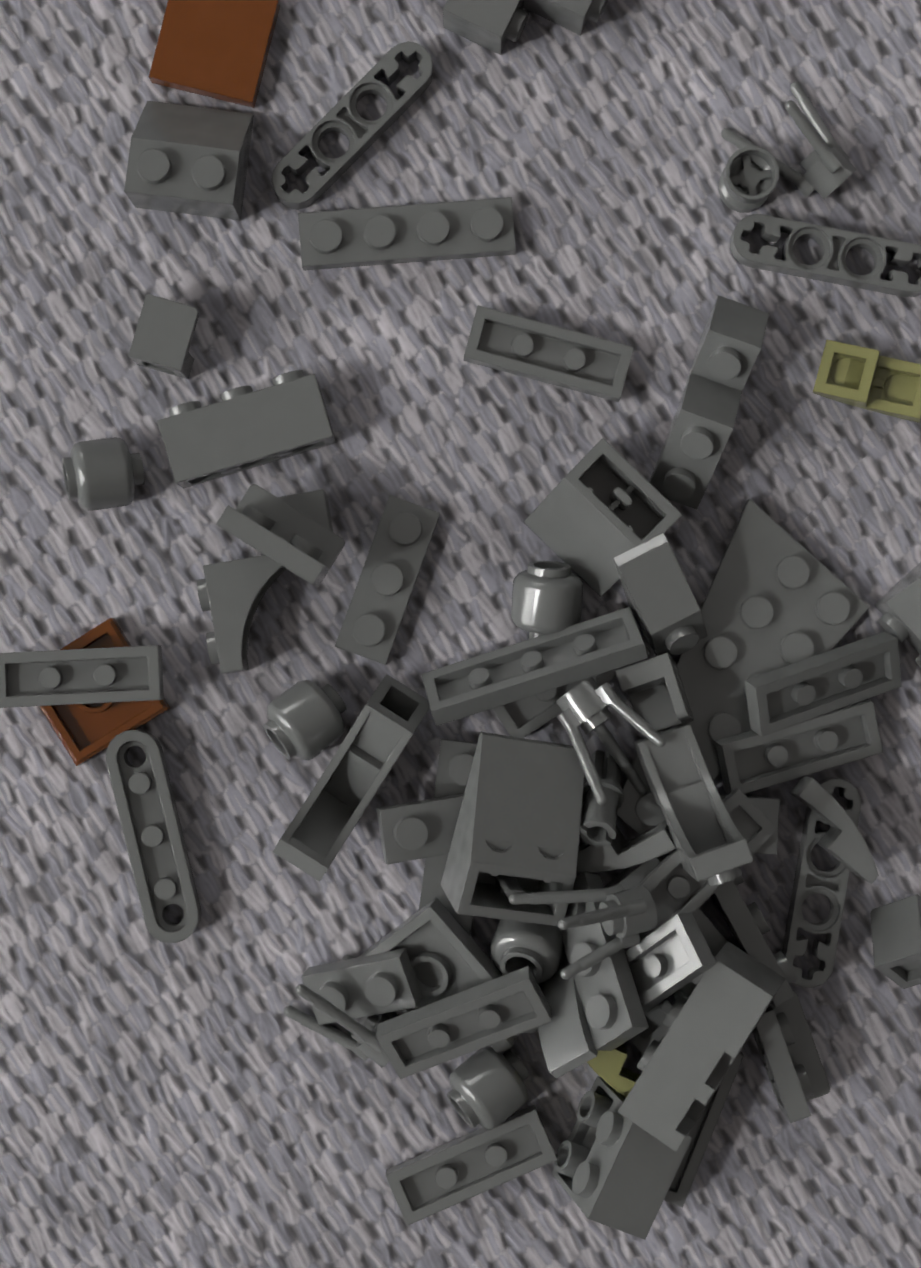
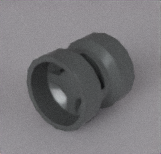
M746 146L737 150L729 158L718 181L719 195L729 209L739 213H750L759 209L768 200L779 180V166L775 157L768 150L761 147Z

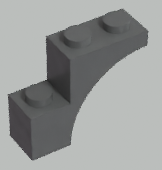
M447 0L443 8V28L501 55L507 40L516 43L523 32L529 17V12L523 10V8L581 36L588 19L595 23L599 21L608 0Z
M718 295L700 338L673 422L649 481L666 499L698 509L733 431L743 388L762 348L769 313Z
M323 489L277 497L333 532L328 497ZM265 555L203 565L205 578L197 580L201 609L203 612L211 610L214 632L206 633L209 659L212 665L220 664L221 674L249 670L247 657L248 638L254 614L266 591L287 570Z
M386 674L364 706L310 795L280 838L273 852L320 882L429 710L428 700Z
M684 723L659 732L666 740L664 747H657L647 737L634 741L633 744L654 801L662 808L684 870L696 881L707 880L709 886L719 885L740 877L743 874L740 866L754 860L746 839L736 828L722 802L691 725Z

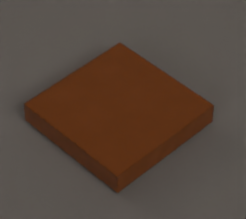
M168 0L149 79L154 84L255 108L280 10L279 0Z
M109 618L60 650L131 647V644L115 618ZM165 698L164 700L39 706L76 766L85 763L107 749L109 743L118 734L128 730H137L170 709Z

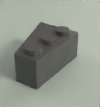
M727 942L718 954L713 956L717 964L691 981L697 986L688 1000L682 996H679L662 1023L669 1028L661 1043L654 1039L637 1065V1068L643 1072L618 1110V1113L675 1152L706 1109L785 981L784 977L730 942Z

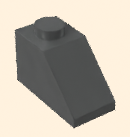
M664 533L613 558L631 612L656 656L665 653L669 655L683 654L691 650L699 640L707 637L701 610Z

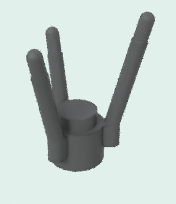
M793 82L790 85V90L802 111L792 100L786 102L785 109L815 150L800 163L806 171L804 175L775 158L779 166V175L793 183L805 197L816 190L825 199L857 169L848 160L850 157L837 144L798 82ZM724 128L721 132L722 137L737 146L738 149L746 146H756L729 128Z
M590 677L564 694L556 703L563 711L557 718L568 732L595 799L599 805H604L607 802V796L602 787L600 777L579 727H581L586 735L595 731L637 793L645 794L647 791L646 785L604 724L613 717L607 707L610 706L657 747H664L666 740L647 721L622 701L608 682L599 687L594 678Z
M619 884L604 889L514 893L509 896V902L513 905L601 902L598 910L561 918L558 921V927L561 930L601 922L606 934L609 936L616 934L615 939L562 969L560 975L566 980L622 949L639 945V933L653 930L657 925L656 906L650 892L644 886L624 890L622 885Z
M345 955L343 960L352 959L353 957ZM299 984L296 987V993L346 1028L351 1032V1035L328 1024L318 1025L315 1017L307 1013L305 1014L292 1006L284 1008V1014L287 1017L350 1049L364 1061L370 1058L381 1068L390 1062L376 1038L377 1024L399 1016L395 1011L362 1017L357 1022L305 985Z

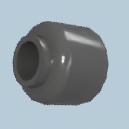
M111 437L77 442L71 448L70 457L62 458L63 476L68 499H77L81 508L87 511L127 506L134 499L135 486L145 484L144 468L140 453L130 454L127 444L121 438Z
M556 561L529 562L527 570L519 572L513 580L511 619L518 628L528 631L529 639L544 634L557 633L569 626L580 623L583 581L577 575L571 573V566L569 564Z
M301 680L269 703L267 706L268 721L263 724V727L272 743L287 759L296 756L301 760H311L344 734L345 725L341 713L346 710V705L336 690L329 684L320 688L310 680Z
M500 919L491 944L492 961L503 975L529 966L537 983H543L551 979L560 967L565 950L562 941V931L558 926Z
M486 1046L478 1050L451 1073L449 1081L452 1090L447 1093V1097L458 1114L471 1128H475L479 1124L486 1129H494L527 1102L528 1091L523 1081L529 1077V1072L518 1056L511 1050L502 1055L501 1053H496L492 1047Z

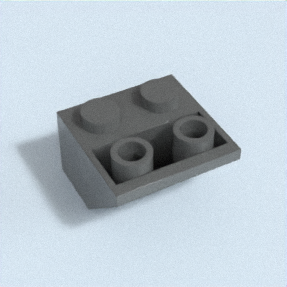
M602 438L524 521V524L566 564H569L571 569L601 597L620 579L613 558L665 533L682 514Z
M597 1076L591 1090L587 1091L580 1100L577 1110V1121L568 1140L562 1142L556 1152L557 1160L554 1161L552 1174L588 1219L645 1240L693 1137L688 1134L676 1152L618 1113L626 1098L609 1086L601 1077Z

